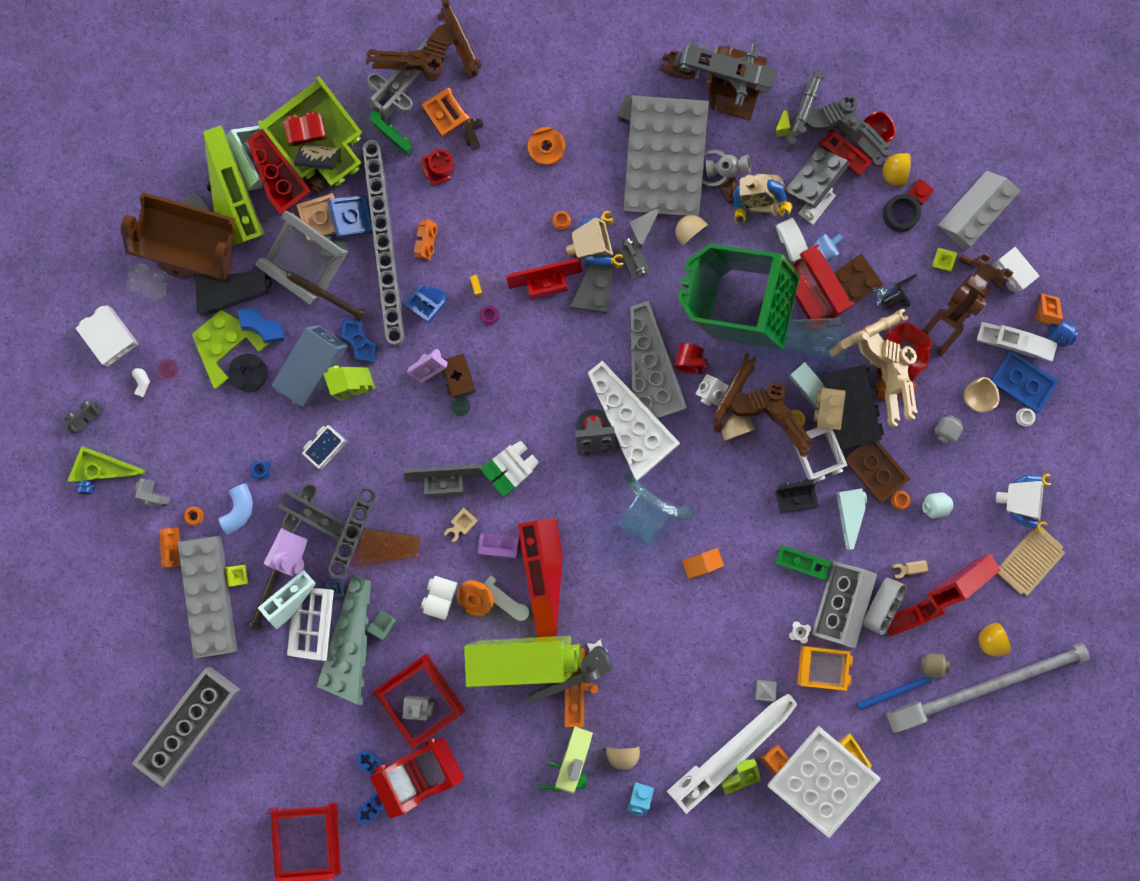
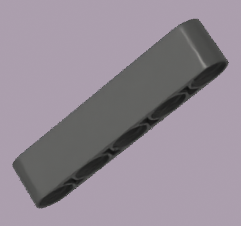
M362 487L358 490L328 564L329 574L333 578L338 579L345 575L375 500V493L369 487ZM369 491L371 493L370 500L362 501V492ZM355 510H363L364 516L361 519H355L353 517ZM348 528H355L357 534L354 537H348L346 535ZM348 546L350 548L349 553L341 555L339 553L340 547ZM340 564L343 568L340 573H334L331 570L332 566Z

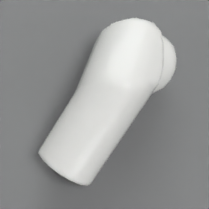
M136 368L132 371V376L138 383L134 394L144 397L150 380L143 369Z

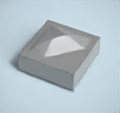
M757 680L755 699L775 702L777 682Z
M574 759L568 766L569 779L578 780L583 764L582 760Z

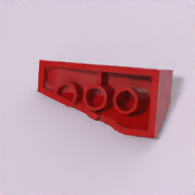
M263 129L247 140L267 197L280 214L296 206L312 194L311 190Z

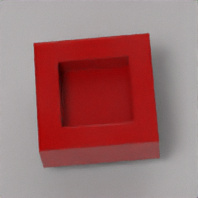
M919 178L907 195H911L920 205H923L935 189Z

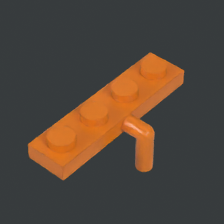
M581 648L582 660L585 657V648ZM577 668V671L573 672V675L581 672V668ZM582 682L565 689V727H584V691L597 693L598 686L596 684H584Z

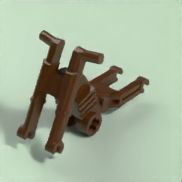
M441 0L442 8L437 14V18L439 20L444 19L446 24L440 25L435 29L428 39L426 49L408 52L370 49L366 55V65L371 61L374 63L372 64V69L419 70L428 81H436L439 78L446 51L453 44L466 68V75L469 79L472 77L471 72H474V75L477 76L479 74L478 69H481L482 66L481 62L476 58L470 45L471 41L468 40L449 0Z
M986 252L974 259L963 254L960 256L958 261L976 269V272L973 275L970 274L956 289L947 303L949 305L948 308L938 310L922 329L928 335L940 319L955 328L936 352L940 356L947 352L952 343L963 332L964 320L968 319L972 314L977 316L986 305L987 301L984 298L990 289L987 286L989 280L999 289H1002L1005 286L1003 281L1007 282L1014 273L1009 268L1000 270L999 268L995 269L987 263L991 256Z
M746 353L741 366L735 376L731 378L732 381L713 414L714 431L717 433L721 431V421L729 410L739 417H755L765 413L783 429L799 450V454L802 457H808L810 453L803 450H811L812 446L806 442L810 443L812 438L808 436L792 412L785 406L783 402L785 387L781 383H771L767 390L761 388L748 394L741 393L749 375L754 372V364L756 362L755 356L752 360H748L749 353Z

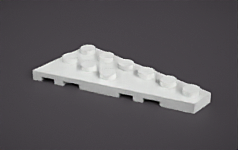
M601 361L588 372V376L611 427L614 426L615 436L637 482L676 449L680 442L615 373Z

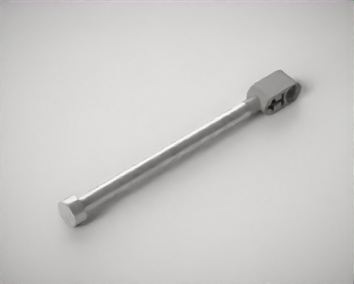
M1080 642L1072 645L1071 650L923 705L921 701L910 703L895 709L892 713L890 711L887 712L886 716L892 732H900L925 723L927 721L926 716L1075 661L1078 664L1090 660L1089 652L1086 646Z

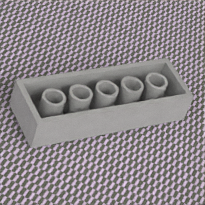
M222 536L178 542L194 659L238 651L230 593L225 573L226 564Z
M211 666L205 668L136 757L132 765L162 788L169 785L241 689Z

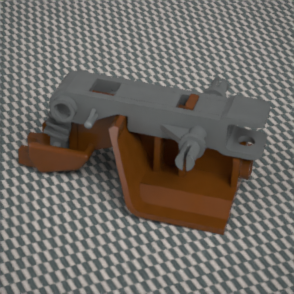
M688 42L684 46L683 53L674 50L670 54L664 53L663 60L668 61L669 64H661L660 70L670 77L686 80L693 79L695 72H697L696 80H699L701 72L708 73L706 85L710 108L747 120H751L760 92L767 93L770 91L777 75L775 69L765 66L767 58L756 55L759 44H755V42L751 43L749 52L734 49L730 46H716L715 51L712 52L707 50L708 44H705L702 49L698 48L697 44Z

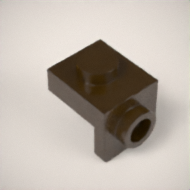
M481 118L470 119L466 122L467 124H464L466 132L464 139L467 146L471 145L473 150L480 148L474 130L483 127Z

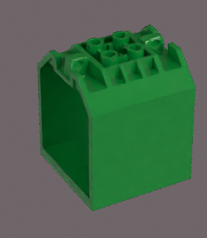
M709 244L686 261L684 270L690 272L688 277H681L680 284L686 290H679L678 300L691 321L714 339L778 350L784 349L800 275L783 254ZM731 270L769 275L757 327L710 320L720 278Z

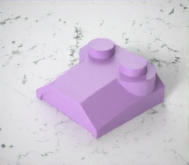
M281 528L263 564L279 572L297 576L304 569L302 556L308 539Z

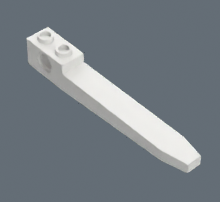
M786 694L773 702L700 768L694 766L667 791L686 814L736 769V766L741 761L745 760L788 718L797 706L793 697Z

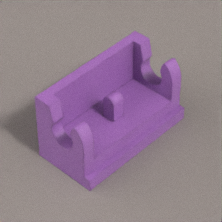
M481 533L478 554L517 558L519 537Z

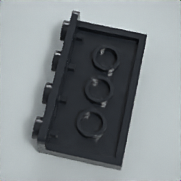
M862 364L861 366L824 373L823 377L826 388L846 391L841 430L835 429L840 449L881 441V435H884L882 423L878 424L877 420L880 412L878 405H874L873 402L876 393L874 386L870 387L869 379H872L870 367L866 368V365Z

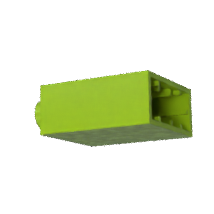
M571 636L479 640L464 646L466 687L562 683L570 678L573 672L577 671V668H581L580 664L582 662L581 645H572Z

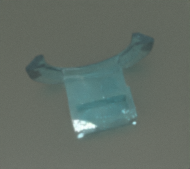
M631 471L627 472L625 481L637 495L618 523L620 527L648 545H651L670 516L682 520L690 519L693 512L689 503L686 502L682 507L666 503L649 492L640 480L636 482Z

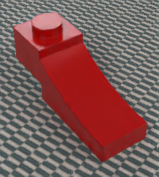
M930 598L924 599L896 612L887 632L890 637L942 616L947 611L945 608L936 610Z

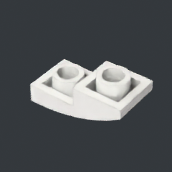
M790 218L775 226L781 243L785 244L790 261L794 262L800 259L799 254L808 248L795 220Z

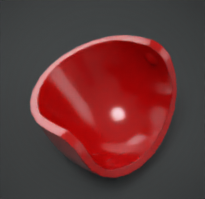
M877 110L863 120L886 143L896 135L893 120L883 111Z

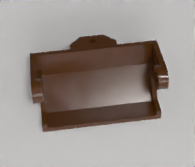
M142 192L138 221L134 216L125 215L121 223L125 253L157 262V266L168 275L185 280L194 277L195 274L225 282L232 268L231 255L236 236L235 218Z

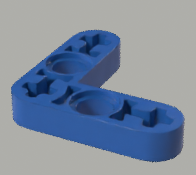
M368 749L362 750L357 756L358 765L369 776L374 774L375 768L384 764ZM362 754L365 756L369 754V761L372 764L374 761L377 762L371 771L368 769L371 765L368 762L363 763L361 761L363 759ZM391 771L387 773V776H391L389 778L391 783L396 782L398 784L396 787L398 790H395L398 795L403 785L401 780ZM377 792L357 811L356 817L361 824H369L384 809L383 805L378 806L374 802L375 796L378 795ZM372 806L374 809L369 814L370 819H363L361 811L366 812Z

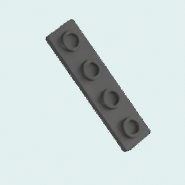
M468 464L466 466L450 465L448 467L431 466L421 469L404 470V477L406 482L424 481L425 498L462 496L463 479L481 478L482 471L480 469L481 465Z

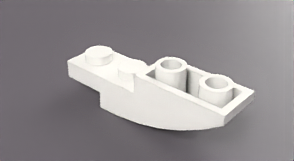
M985 322L981 323L976 340L977 342L1012 350L1018 354L1053 362L1058 344L1019 329Z

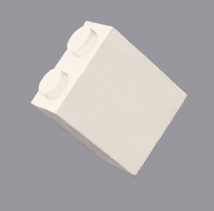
M107 305L96 309L94 315L90 318H84L79 322V326L76 327V330L101 364L107 367L138 345V342L115 311Z

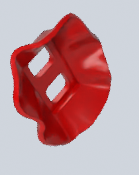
M904 322L889 330L886 340L892 341L896 345L899 344L900 347L904 341L914 345L917 358L913 364L908 366L909 380L913 382L916 376L928 366L929 353L933 342L929 335L910 322ZM877 368V375L882 379L881 368Z

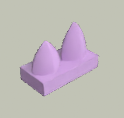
M435 349L429 355L423 354L418 362L408 367L407 374L422 383L446 369L448 362L441 358L440 351Z

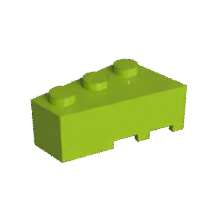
M333 366L327 369L328 372L323 373L331 396L338 401H343L375 389L369 368H339V366Z

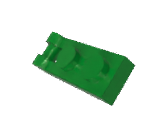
M374 111L370 114L373 126L408 157L414 152L411 146L412 142L405 136L403 138L397 134L399 131L392 124L388 126L383 121L379 112Z
M780 545L775 564L825 581L828 576L826 575L827 570L832 564L830 561ZM816 563L821 565L819 572L814 571Z

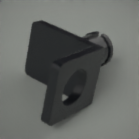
M917 273L896 284L897 291L882 298L883 303L891 300V302L885 304L886 309L900 302H905L907 307L911 306L901 285L918 276Z

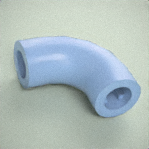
M247 484L239 485L229 491L233 500V509L230 513L219 518L220 525L226 535L237 531L245 525L252 514L253 501Z

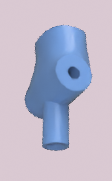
M824 234L816 240L813 246L819 245L818 250L821 251L827 261L839 254L836 245L844 238L841 234H838L830 239Z

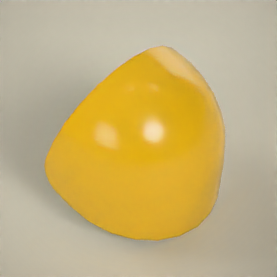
M909 153L894 154L885 160L882 174L886 182L897 187H904L910 173L911 161Z
M995 622L985 626L980 631L978 642L984 653L992 657H1000L1011 653L1008 636L1001 624Z

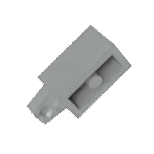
M407 695L404 698L402 719L426 721L434 712V702L431 701L430 696Z

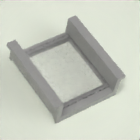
M284 211L281 217L286 220L268 255L258 259L255 266L308 304H312L313 301L321 297L288 279V273L293 272L326 291L348 251L341 249L296 217L294 213Z

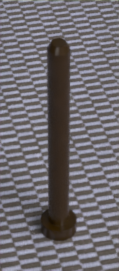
M289 272L287 275L291 281L356 316L355 320L360 322L366 311L365 309L361 308L359 310L293 272Z
M272 570L258 607L270 598L280 573L279 571ZM258 607L252 621L247 623L248 627L256 630L261 628L259 622L263 615Z

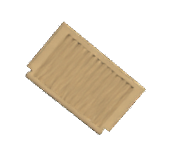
M1032 529L999 566L1000 571L997 575L1020 595L1024 593L1025 596H1028L1065 554L1061 550L1063 546L1048 532L1037 533Z

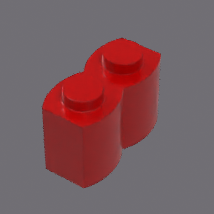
M312 111L306 113V116L303 117L292 115L283 121L289 146H298L327 139L321 113Z

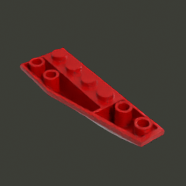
M550 518L519 523L518 528L537 637L556 636L563 559L557 519Z

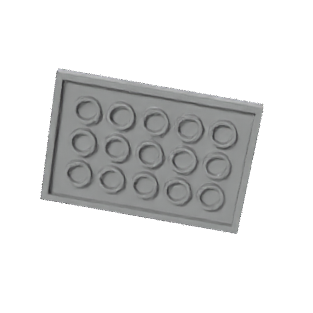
M633 95L623 211L649 213L656 209L659 211L658 214L699 216L709 101Z

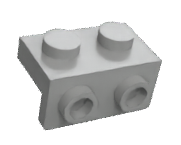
M141 478L140 482H137L135 497L145 500L144 504L161 507L162 504L168 505L170 497L152 492L155 481Z

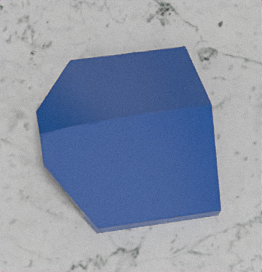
M420 285L404 305L422 320L430 323L445 306L446 293L439 288Z

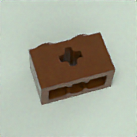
M464 353L444 359L448 362L447 368L442 370L441 373L443 377L447 376L448 384L445 385L448 395L452 394L455 399L476 392ZM458 372L459 375H462L459 377L460 381L452 379L455 376L454 373Z

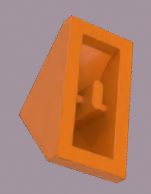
M718 548L682 560L688 579L724 566Z

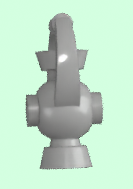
M720 150L704 152V158L711 154L722 156L718 163H715L713 160H706L708 178L716 176V173L723 177L715 183H709L702 177V183L706 186L717 187L723 185L729 178L737 175L739 170L744 173H751L749 154L740 157L738 160L737 157L729 154L726 155Z

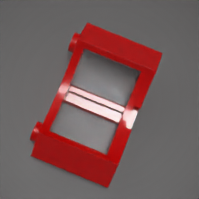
M433 737L425 741V746L387 766L386 764L375 768L376 773L369 776L390 819L403 815L422 803L423 799L452 788L465 779L444 737L437 740Z

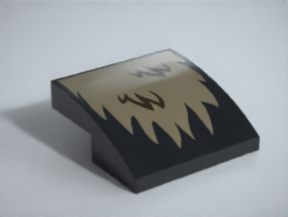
M303 144L296 155L294 166L333 170L337 166V158L341 156V148Z

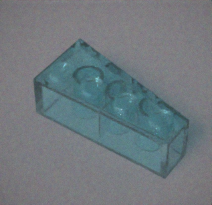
M844 318L790 320L784 349L847 361V348L834 357L829 353L840 341L847 338L846 321Z

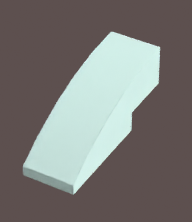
M804 362L788 377L801 390L800 392L816 410H819L820 403L816 402L817 391H821L822 386H825Z

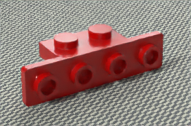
M579 258L570 259L560 263L506 275L508 288L513 289L527 285L531 300L567 292L565 276L581 273V260Z

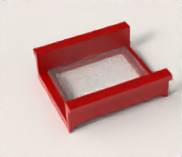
M818 244L799 254L801 258L792 264L800 275L795 299L814 330L834 320L856 304L848 300L849 297L823 254L818 250Z

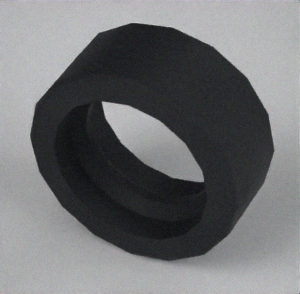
M900 194L894 196L887 202L883 210L885 224L888 228L897 232L910 230L921 218L920 204L911 195ZM900 202L908 204L913 211L912 219L905 224L897 223L891 216L892 207Z

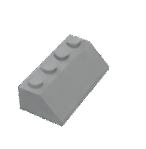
M986 171L941 220L937 227L966 251L1021 190L1007 178Z
M833 561L811 635L856 648L877 574L862 568Z

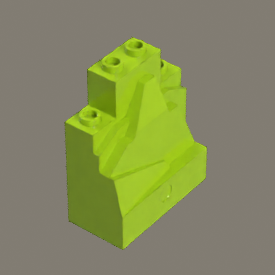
M318 76L314 83L265 120L258 121V124L300 178L308 180L316 174L314 170L317 168L294 166L296 155L302 145H288L283 121L292 115L303 117L306 116V113L312 111L321 113L327 139L306 144L341 148V156L337 158L336 168L333 170L318 169L331 187L333 185L338 187L345 181L344 177L350 173L352 176L360 170L361 162L348 145L351 143L353 146L359 142L362 132L320 76Z

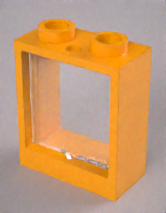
M801 645L797 684L807 687L847 691V686L851 684V675H849V667H852L853 664L851 652Z

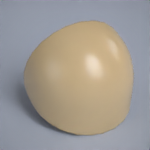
M685 216L676 225V238L684 247L693 236L709 225L699 216Z
M987 377L976 379L964 390L963 396L966 404L976 412H988L996 408L999 403L998 389L994 382Z
M733 413L728 415L721 425L724 441L756 430L749 417H739Z
M640 746L627 749L606 747L607 759L615 769L629 770L639 760Z

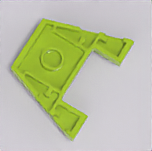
M223 310L216 313L192 334L211 383L216 390L229 379L218 366V362L246 338L259 352L270 344L264 343L262 338L252 331H242L239 320Z

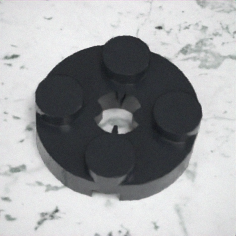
M242 354L230 363L229 379L233 386L241 391H257L267 380V366L258 356ZM246 368L253 371V375L250 378L243 375Z

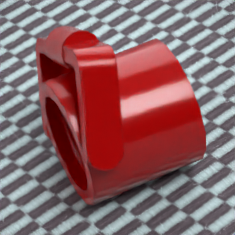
M435 150L421 159L422 171L432 186L452 179L451 175L454 172L455 166L452 156L446 150ZM433 175H434L435 177H437V178H440V179L434 181Z
M680 344L675 368L685 374H704L709 365L707 359H702L704 349L694 344Z

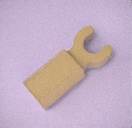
M925 560L905 563V566L902 564L892 565V568L898 567L900 569L898 575H893L894 578H902L905 574L912 576L928 573Z

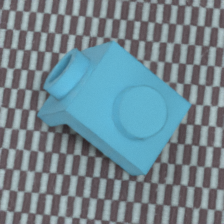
M635 782L627 811H630L635 816H646L650 808L654 788Z

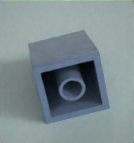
M319 325L305 328L271 386L276 389L278 394L292 399V403L296 406L304 407L309 405L325 382L323 373L328 372V368L336 366L349 345Z

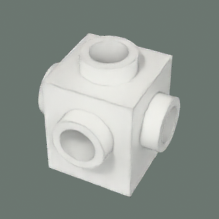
M706 374L695 394L701 397L700 401L704 404L719 406L728 385Z

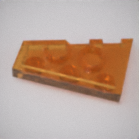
M363 528L358 567L371 563H381L382 561L417 556L421 535Z

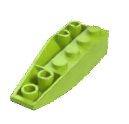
M222 125L204 131L214 212L235 218L236 236L233 246L265 235Z

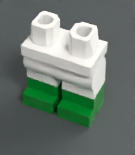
M522 441L513 446L509 445L480 468L491 482L496 480L493 485L503 497H506L533 473L532 470L539 463L533 455L525 461L521 458L520 455L528 449ZM505 471H507L503 476H501L499 479H497L500 475H502Z

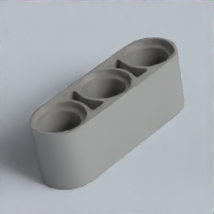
M888 577L884 579L863 620L864 628L880 635L886 633L906 594L907 586Z

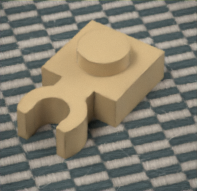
M463 508L451 521L455 526L447 529L444 535L447 536L449 532H454L455 537L452 539V542H456L459 539V533L462 532L466 535L478 520Z

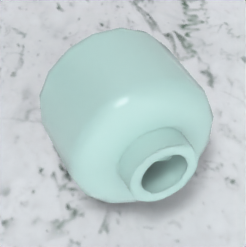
M942 492L929 494L926 496L922 508L924 513L932 519L947 517L953 510V501L947 494Z

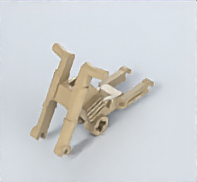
M900 309L886 318H881L870 326L867 325L864 329L840 341L829 351L830 355L834 357L843 349L859 344L861 353L870 360V365L881 368L882 379L886 384L887 423L891 428L898 426L896 422L900 420L897 393L902 391L905 408L904 415L907 420L915 419L913 414L918 412L913 382L909 380L908 366L916 361V352L908 346L900 349L899 344L896 345V343L889 340L884 341L879 335V332L887 331L891 326L907 320L908 316L902 315L905 309Z

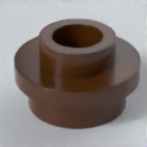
M312 177L307 182L310 185L309 189L314 192L320 193V191H325L326 183L316 177Z

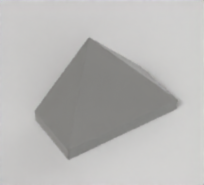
M656 209L630 222L635 240L640 248H642L658 216L659 211Z

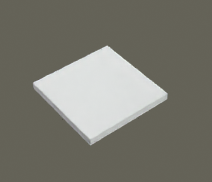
M818 726L767 786L824 835L830 838L881 778Z

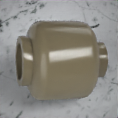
M927 653L925 657H922L921 672L924 673L925 677L943 679L945 673H949L950 661H946L944 654Z

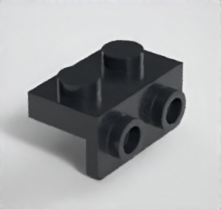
M803 479L794 484L790 482L779 484L775 491L779 513L818 508L815 480Z

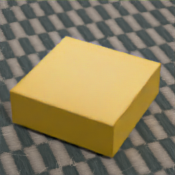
M471 276L470 280L475 297L483 296L478 276Z

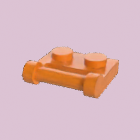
M446 88L421 104L442 137L461 125L466 124L471 119L468 114L464 113L452 95L453 91L451 88ZM447 99L459 117L458 119H453L442 100Z

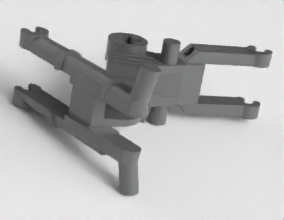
M816 68L812 74V79H809L806 83V89L801 102L798 103L799 107L791 126L785 150L792 152L796 139L805 131L826 133L836 128L840 131L839 134L842 137L847 136L852 139V142L872 160L873 166L880 167L883 161L877 160L881 156L884 158L890 156L891 152L885 151L890 145L869 124L857 116L855 110L858 101L855 96L846 94L839 103L834 101L820 109L812 107L814 100L816 101V94L821 81L826 75V71L819 75V69Z

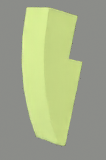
M574 727L563 757L555 788L574 794L578 780L568 778V766L574 759L582 760V771L591 742L592 732Z

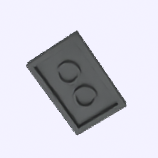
M818 147L784 191L788 196L815 209L850 164L848 160Z

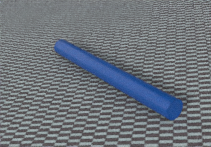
M920 678L858 702L857 706L859 710L868 708L932 683L931 678Z

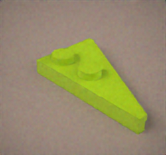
M81 446L67 481L78 482L144 475L146 470Z

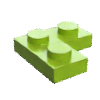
M754 758L741 761L736 766L738 774L728 775L721 782L725 795L761 781Z

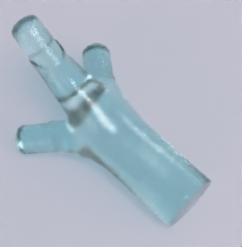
M891 284L882 289L872 287V290L877 293L872 297V300L877 299L876 304L880 305L881 300L886 295L896 290L895 285Z

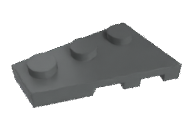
M591 264L570 308L607 313L614 265L597 266Z

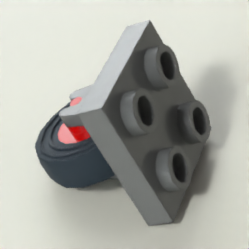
M590 409L583 412L577 420V431H575L577 455L590 456L596 453L608 454L615 451L614 426L611 427L606 414L598 409Z

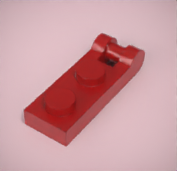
M834 129L828 131L827 137L818 143L824 150L848 160L850 165L847 168L858 177L872 162V160ZM836 141L838 144L834 147L831 142Z

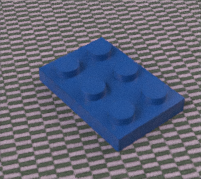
M1012 350L1007 353L991 378L998 389L1025 407L1030 408L1036 414L1040 413L1060 382Z

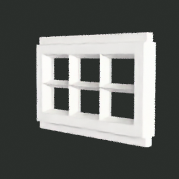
M313 588L309 593L311 595L309 610H303L302 602L293 614L290 622L288 656L327 661L334 590ZM316 595L322 596L321 612L314 611ZM302 614H309L307 631L300 630ZM313 615L320 616L319 632L312 631ZM300 634L307 635L305 651L298 650ZM311 636H318L317 652L310 651Z

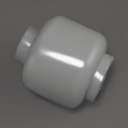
M952 415L941 417L934 429V433L938 436L937 440L945 445L948 442L956 443L963 431L962 421Z

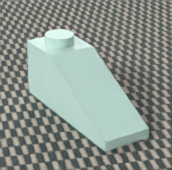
M862 488L836 493L846 550L854 549L865 512L867 496Z
M303 570L259 606L258 609L278 629L293 616L316 583Z

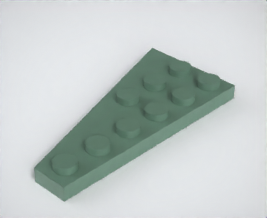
M352 575L327 652V661H324L316 687L357 705H363V698H361V687H364L362 668L365 667L367 635H365V625H368L366 608L370 601L371 581Z

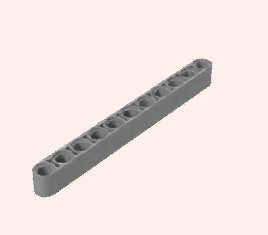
M369 140L363 146L385 336L392 346H400L403 344L405 336L383 156L379 144L374 140ZM371 148H376L377 152L375 154H368ZM374 166H378V167H379V171H378V172H376V173H371V172H370V170H371L372 167H374ZM375 185L382 186L381 190L377 192L372 191ZM383 203L384 207L381 210H376V204ZM381 221L386 222V226L383 229L377 228L378 223ZM382 240H388L389 242L386 247H379V243ZM385 258L391 259V263L388 266L381 265ZM386 277L393 278V282L390 285L384 284ZM388 296H395V301L393 303H386V299ZM396 314L398 319L393 323L389 322V316ZM393 333L400 334L399 340L391 341Z

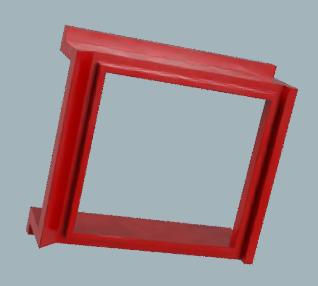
M427 653L372 691L412 749H415L466 711ZM424 668L453 711L414 738L385 694Z
M337 802L318 807L280 810L279 807L270 808L275 881L334 879L337 874H341ZM325 815L329 868L283 872L279 818Z

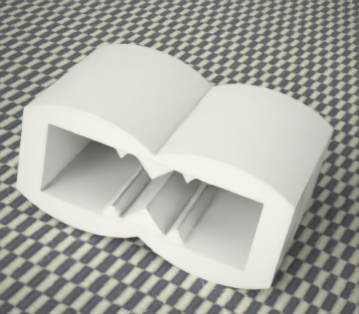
M435 576L434 579L430 578L427 590H430L428 598L424 597L421 608L424 609L423 613L446 620L458 583Z

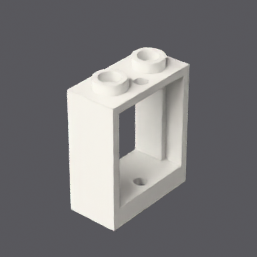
M817 427L806 433L810 438L825 433L837 461V464L813 473L807 458L802 457L795 446L809 480L814 479L815 482L826 478L825 474L832 472V475L843 472V467L847 466L833 429Z

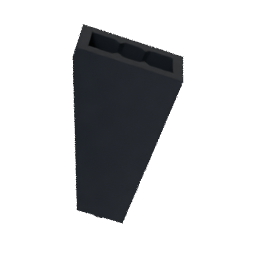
M265 272L228 274L224 282L203 275L195 276L197 314L207 316L269 294L268 288L272 286L271 278Z

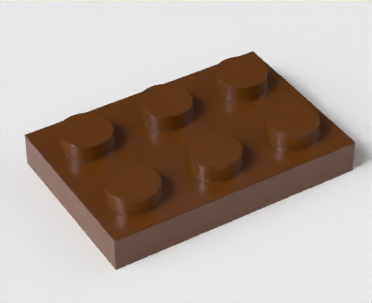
M862 253L834 272L849 297L848 300L854 303L859 302L883 285ZM816 284L815 288L817 289L818 293L823 298L828 307L832 309L829 303L827 302L826 298L824 297L823 293L821 292L820 288Z
M879 441L859 445L845 457L848 467L880 504L910 480V477Z

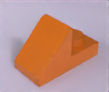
M1041 293L1034 321L1049 325L1053 323L1060 325L1063 320L1060 298Z

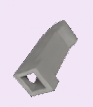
M490 575L484 585L493 594L494 603L518 621L527 619L529 616L528 606L517 603L494 585L497 579Z

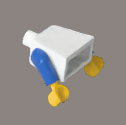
M1026 474L1014 480L1013 483L1009 484L1008 493L997 492L996 503L1007 504V512L1010 513L1011 518L1022 526L1034 529L1037 533H1045V531L1040 529L1041 524H1048L1040 521L1043 487L1051 485V483L1045 482V478L1051 477L1050 474L1042 476Z

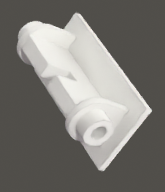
M833 188L829 190L815 209L805 204L798 214L814 225L836 196L832 193Z

